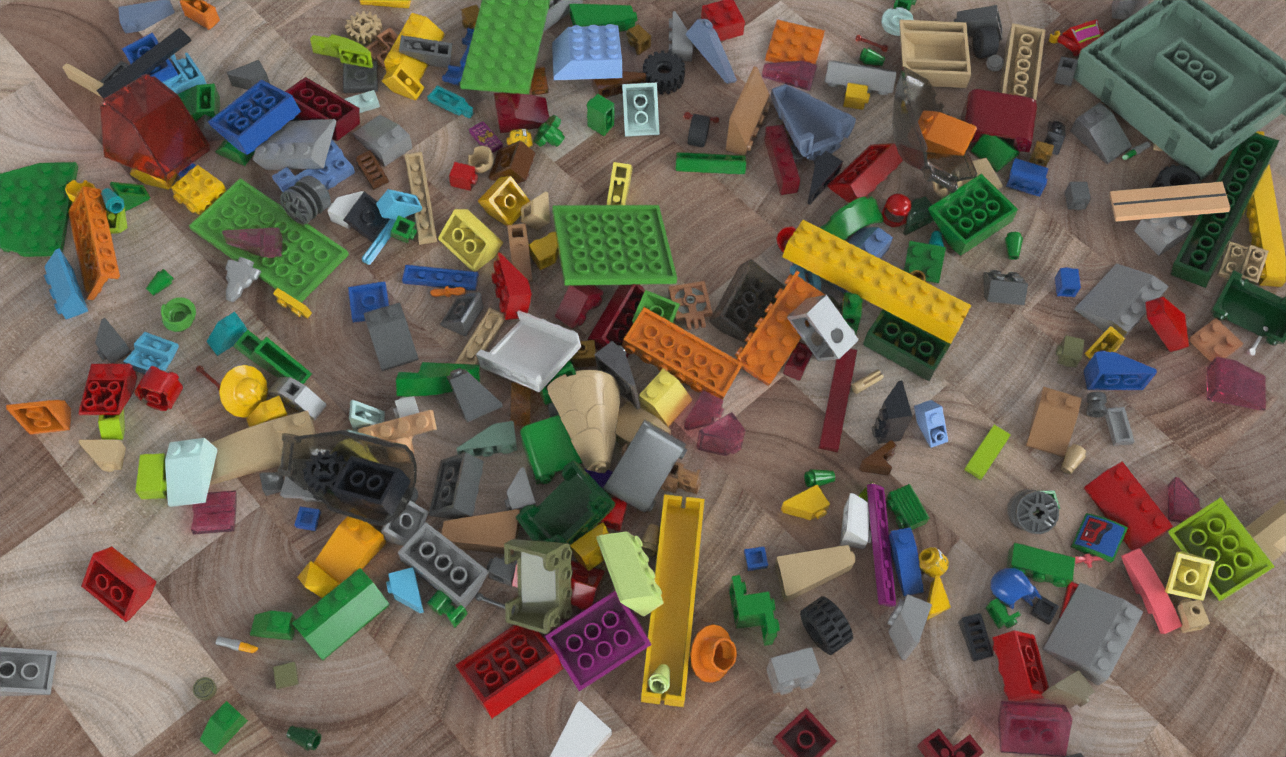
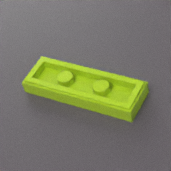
M994 424L964 470L982 480L1011 434Z

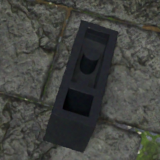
M828 151L818 155L814 160L815 166L807 202L809 205L813 203L841 171L843 161Z

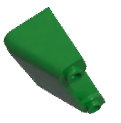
M560 415L526 425L520 430L522 446L536 485L550 483L555 476V472L563 470L564 466L572 461L578 464L583 463L571 442L572 439L561 421Z

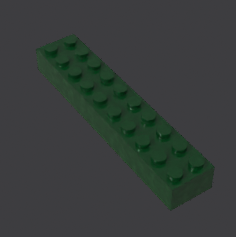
M1254 133L1233 149L1216 181L1223 182L1230 211L1199 214L1173 264L1170 275L1204 288L1207 287L1275 154L1280 140Z

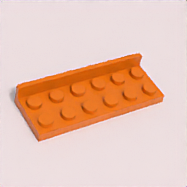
M82 186L68 213L86 299L94 300L97 294L101 292L108 278L119 279L120 273L101 190Z
M798 271L794 275L790 274L784 282L787 285L785 289H779L775 295L776 302L774 304L770 302L764 311L767 313L765 318L760 317L755 324V327H757L755 333H749L745 339L747 342L744 348L740 346L734 355L737 357L736 360L743 363L742 369L767 386L772 383L801 339V336L787 316L805 299L825 295L798 276L800 272ZM805 320V325L809 327V322Z
M645 307L640 312L622 343V347L627 353L635 354L644 363L654 365L659 371L665 369L677 378L680 383L689 385L693 391L701 392L709 400L718 403L722 402L743 366L742 362Z

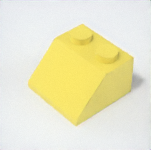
M662 369L639 394L640 407L656 416L667 427L692 402V398L680 381L665 369Z

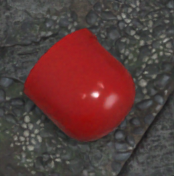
M898 193L888 197L881 212L883 222L887 226L900 227L906 223L911 210L909 198ZM887 209L893 215L904 216V219L901 222L890 221L886 218L884 211Z

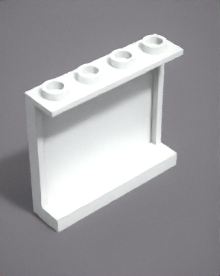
M518 311L517 314L520 321L490 352L480 350L476 356L481 368L540 392L581 348L579 335L573 330L555 325L529 313Z

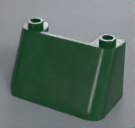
M1233 270L1226 276L1210 311L1213 313L1212 316L1221 321L1227 320L1258 336H1262V338L1266 339L1265 342L1270 345L1284 344L1286 341V297L1282 298L1248 282L1249 280L1246 278L1242 280L1243 274ZM1263 327H1268V331L1263 330Z
M572 461L563 468L562 476L565 480L538 506H524L516 516V519L533 541L567 543L571 545L590 532L614 508L615 502L577 462Z

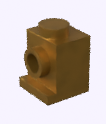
M639 24L628 29L626 32L628 43L636 49L637 55L651 48V35Z
M1037 141L1031 152L1029 162L1046 167L1052 156L1054 145Z

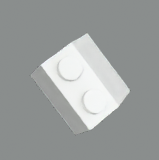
M850 493L843 509L840 545L864 549L866 544L871 542L872 537L871 531H869V505L865 500Z

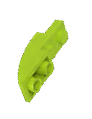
M333 34L329 38L316 35L310 38L312 50L315 54L340 58L341 63L367 68L373 67L371 52L353 40Z

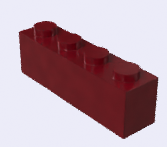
M783 124L766 127L764 142L780 195L798 193L800 177Z

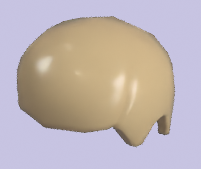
M486 146L475 147L474 153L468 155L467 165L475 166L476 173H485L493 166L494 157L492 151Z

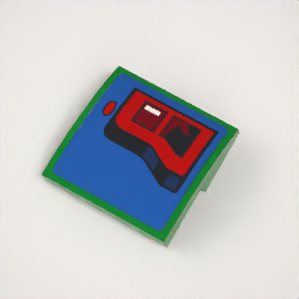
M1086 513L1071 547L1084 554H1094L1112 563L1128 527L1107 518Z

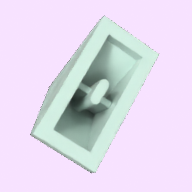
M355 400L350 401L349 420L354 431L384 422L385 411Z

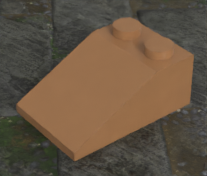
M1043 387L1036 399L1026 446L1065 457L1082 398Z

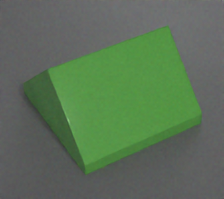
M645 290L632 323L634 324L644 307L673 322L680 304Z

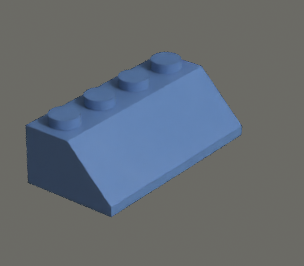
M864 227L858 230L847 242L881 258L889 250L893 237L879 227ZM824 279L825 281H827L828 283H830L832 286H834L836 289H838L839 291H841L843 294H844L845 292H849V291H847V290H845V289H843V288H841V287H839V286L833 284L832 282H830V281Z

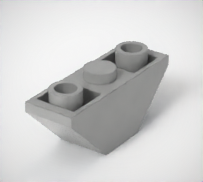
M279 377L267 391L273 397L280 396L283 403L299 412L308 410L313 420H316L327 406L307 386L291 377Z

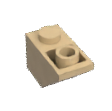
M545 191L521 207L522 223H526V225L536 230L550 223L548 192Z

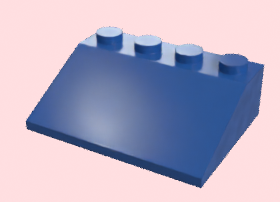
M260 80L209 120L208 123L236 149L248 155L260 144L267 141L276 131H279L286 123L294 119L301 111L291 94Z

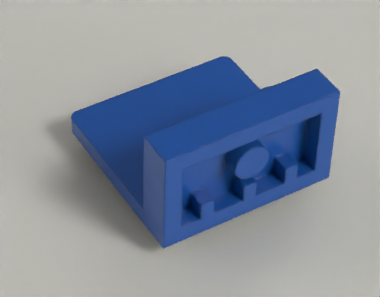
M1015 158L1006 187L1040 197L1047 184L1048 168Z

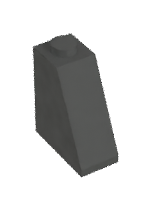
M997 5L957 11V18L954 19V22L966 23L967 36L973 37L977 28L994 27L997 30L999 41L1002 40L1003 27Z
M455 369L450 372L451 375L446 376L462 416L467 422L503 407L502 403L465 369Z

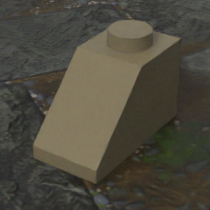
M1078 670L1042 693V696L1070 709L1077 704L1079 707L1091 701L1089 696L1095 693V691Z

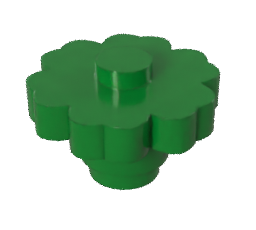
M556 115L550 116L539 127L533 142L539 147L545 145L546 142L551 146L558 147L565 138L563 132L558 129L561 119Z

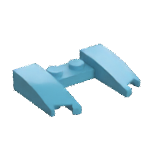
M185 53L186 59L176 60L175 54L170 57L179 75L150 88L143 85L141 81H138L128 89L144 115L159 109L158 102L166 100L196 85L207 84L204 76L188 53Z

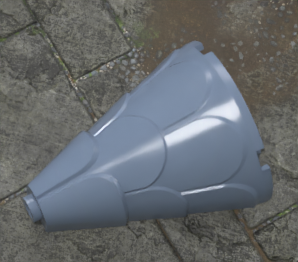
M787 84L771 90V99L780 120L783 121L800 154L808 160H815L818 155H822L825 151L831 154L841 147L840 143L843 139H848L856 122L852 115Z

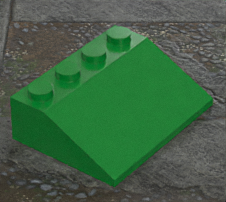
M982 173L928 208L948 245L959 256H962L1010 224L1018 211Z

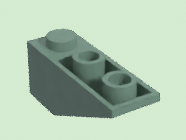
M513 421L492 424L457 447V454L466 452L474 457H488L495 453L509 454L516 451L517 444Z

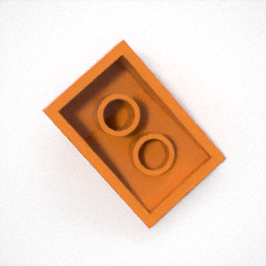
M923 110L910 135V139L915 151L964 156L977 127L941 112Z
M47 400L6 405V409L29 434L70 430L71 408L65 400Z

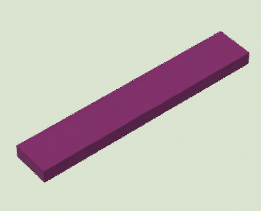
M871 483L867 485L878 604L893 607L896 606L885 492L884 487Z

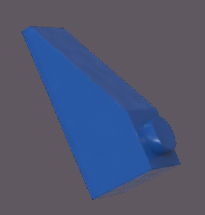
M911 527L891 531L889 534L891 556L903 597L907 596V594L924 593L917 546Z

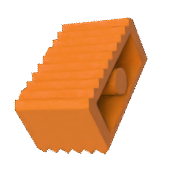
M180 0L185 16L208 30L220 21L215 9L216 7L204 0Z

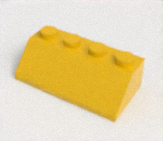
M411 13L384 60L386 73L390 68L401 64L411 75L420 81L429 64L399 52L401 35L442 41L445 34L428 17Z

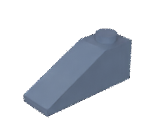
M170 0L118 7L120 24L125 34L143 31L175 13Z

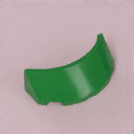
M864 196L840 208L820 228L842 240H846L858 230L874 223H882L884 220L876 199L872 196L867 199Z

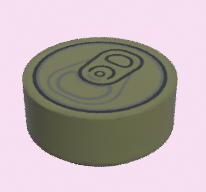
M208 677L198 679L193 686L194 695L203 701L211 699L217 691L216 683Z

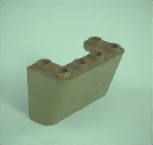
M512 539L504 543L505 564H510L517 560L518 596L505 603L507 623L548 634L570 619L572 615V550L569 544ZM515 604V611L512 614L511 610L513 605Z

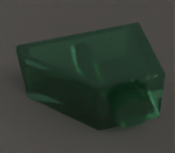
M926 196L920 199L916 198L911 202V209L903 231L905 236L934 222L928 210L932 203Z

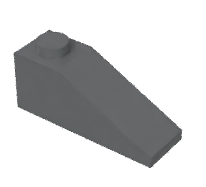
M401 35L399 52L432 66L448 68V65L451 63L453 43Z

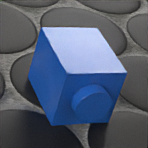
M1069 267L1059 269L1055 276L1057 296L1075 297L1081 288L1078 269Z

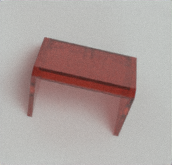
M145 74L102 100L104 105L100 106L105 158L168 181L210 151V144L178 94L155 76L151 77Z

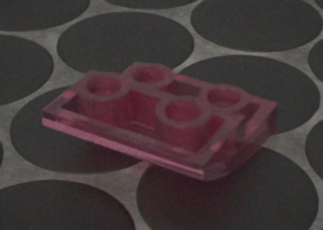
M236 490L208 492L205 503L192 505L194 516L191 531L193 535L233 532L235 530Z

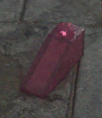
M805 61L765 63L762 77L810 91L818 65Z
M279 228L222 230L224 239L229 245L261 257L274 258L282 256L283 237Z

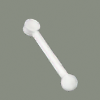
M1264 326L1263 330L1268 331V327ZM1258 336L1252 348L1247 350L1249 355H1255V349L1262 336Z

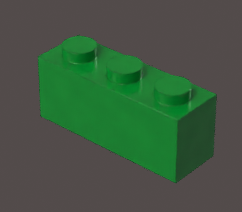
M1014 543L1008 552L1006 568H1016L1035 582H1048L1062 588L1067 587L1073 581L1075 557Z

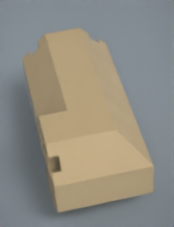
M1280 500L1245 528L1271 562H1274L1286 552L1285 500Z

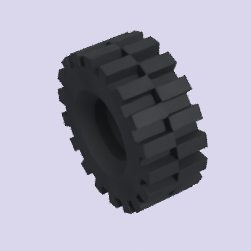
M664 50L659 54L657 51L654 52V56L652 54L648 55V59L646 58L643 63L646 83H657V91H660L659 94L662 95L663 92L670 94V91L674 93L677 91V88L680 89L685 77V63L682 62L683 59L681 57L678 58L676 53L671 55V51L664 53ZM666 69V70H668V71H670V72H669V73H660V72H658V70Z

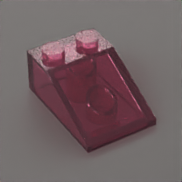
M1215 357L1207 367V400L1265 411L1266 376L1236 360Z

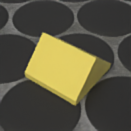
M1184 551L1176 552L1165 592L1204 601L1215 561Z

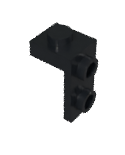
M1049 121L1044 143L1054 145L1052 154L1059 155L1066 137L1065 125L1059 121Z

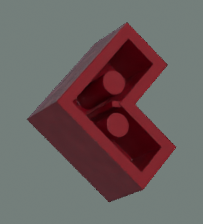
M570 285L554 317L571 328L582 326L586 321L588 310L597 308L602 303L604 291L595 285Z
M939 728L917 745L925 757H980L984 753L971 734L953 746Z

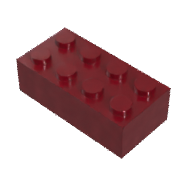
M304 77L285 91L293 96L301 111L295 116L299 120L335 119L336 125L332 139L335 141L340 140L360 124L359 107L307 77Z

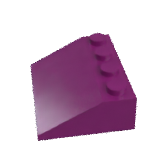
M616 590L545 636L578 691L586 688L652 645L633 610L619 601Z

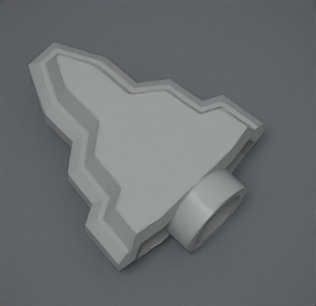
M239 257L238 261H227L225 267L227 270L226 280L228 281L226 300L234 303L241 296L243 290L250 287L253 280L258 279L261 271L253 267L254 262L243 257Z

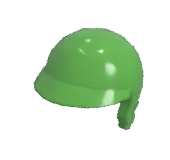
M174 298L161 307L162 322L170 331H185L195 320V305L187 298Z

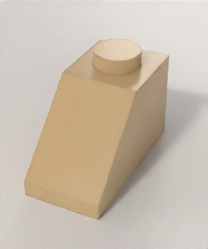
M79 439L80 446L103 471L113 472L114 470H122L126 447L120 440Z

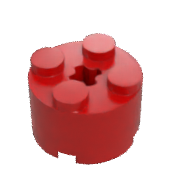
M150 366L136 387L135 395L140 401L142 398L148 401L147 406L159 411H167L168 408L172 409L183 390V386L178 380L179 376L176 373H167L155 366Z

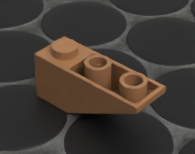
M526 223L507 225L512 265L528 279V282H533Z

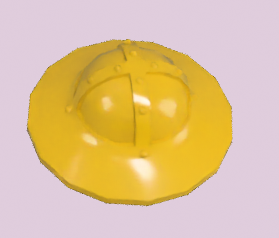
M248 365L236 366L229 370L221 381L219 390L221 403L226 411L233 416L248 417L260 403L267 400V381L263 374L255 367Z

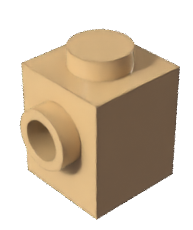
M1185 599L1180 601V605L1175 608L1182 627H1180L1182 633L1202 630L1210 624L1201 600L1192 601V599Z

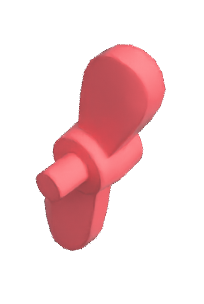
M1085 554L1082 557L1075 556V564L1084 562L1088 565V568L1092 567L1091 563L1093 561L1103 560L1098 556H1091V554Z

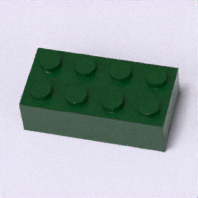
M884 309L867 332L863 342L864 346L927 381L931 380L951 345Z

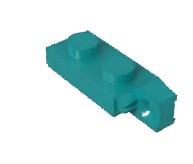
M438 85L427 96L429 102L459 116L462 114L467 118H471L474 114L473 107L469 106L465 98Z

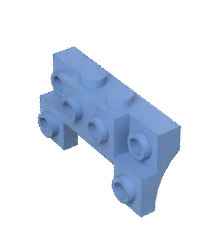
M331 140L324 169H306L295 176L286 167L274 174L272 178L282 192L288 190L289 187L294 186L297 181L308 175L318 179L328 190L353 175L355 171L351 163L344 157L342 150Z

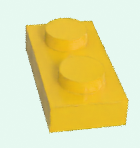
M279 288L274 291L273 294L277 298L276 302L284 308L290 307L291 312L296 316L301 317L302 315L308 319L312 314L306 305Z

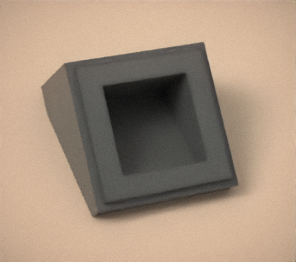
M282 472L259 473L262 489L266 496L281 492L284 483Z

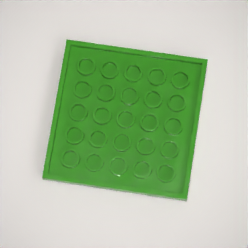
M659 205L552 206L564 285L677 283V275Z

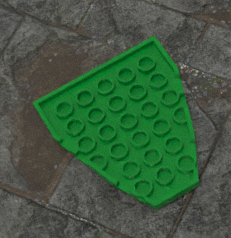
M76 162L37 163L0 174V248L4 252H16L19 256L23 257L52 256L58 248L63 252L69 222L68 211L72 205L65 188L69 182L77 178L79 166Z

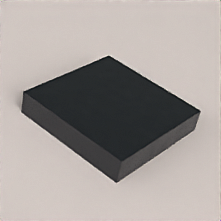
M364 191L343 221L369 241L374 242L390 219L381 216L376 205L378 201Z

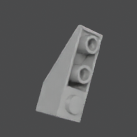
M673 11L672 18H669V28H672V31H669V41H672V44H669V51L672 52V55L676 53L678 58L681 57L683 59L682 61H692L693 43L686 36L687 28L677 13Z

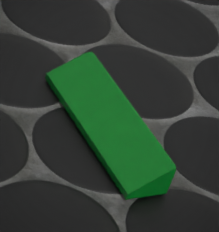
M677 152L676 171L745 174L746 156Z

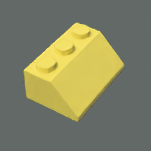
M454 209L438 237V240L473 272H476L492 260L504 243L468 209Z

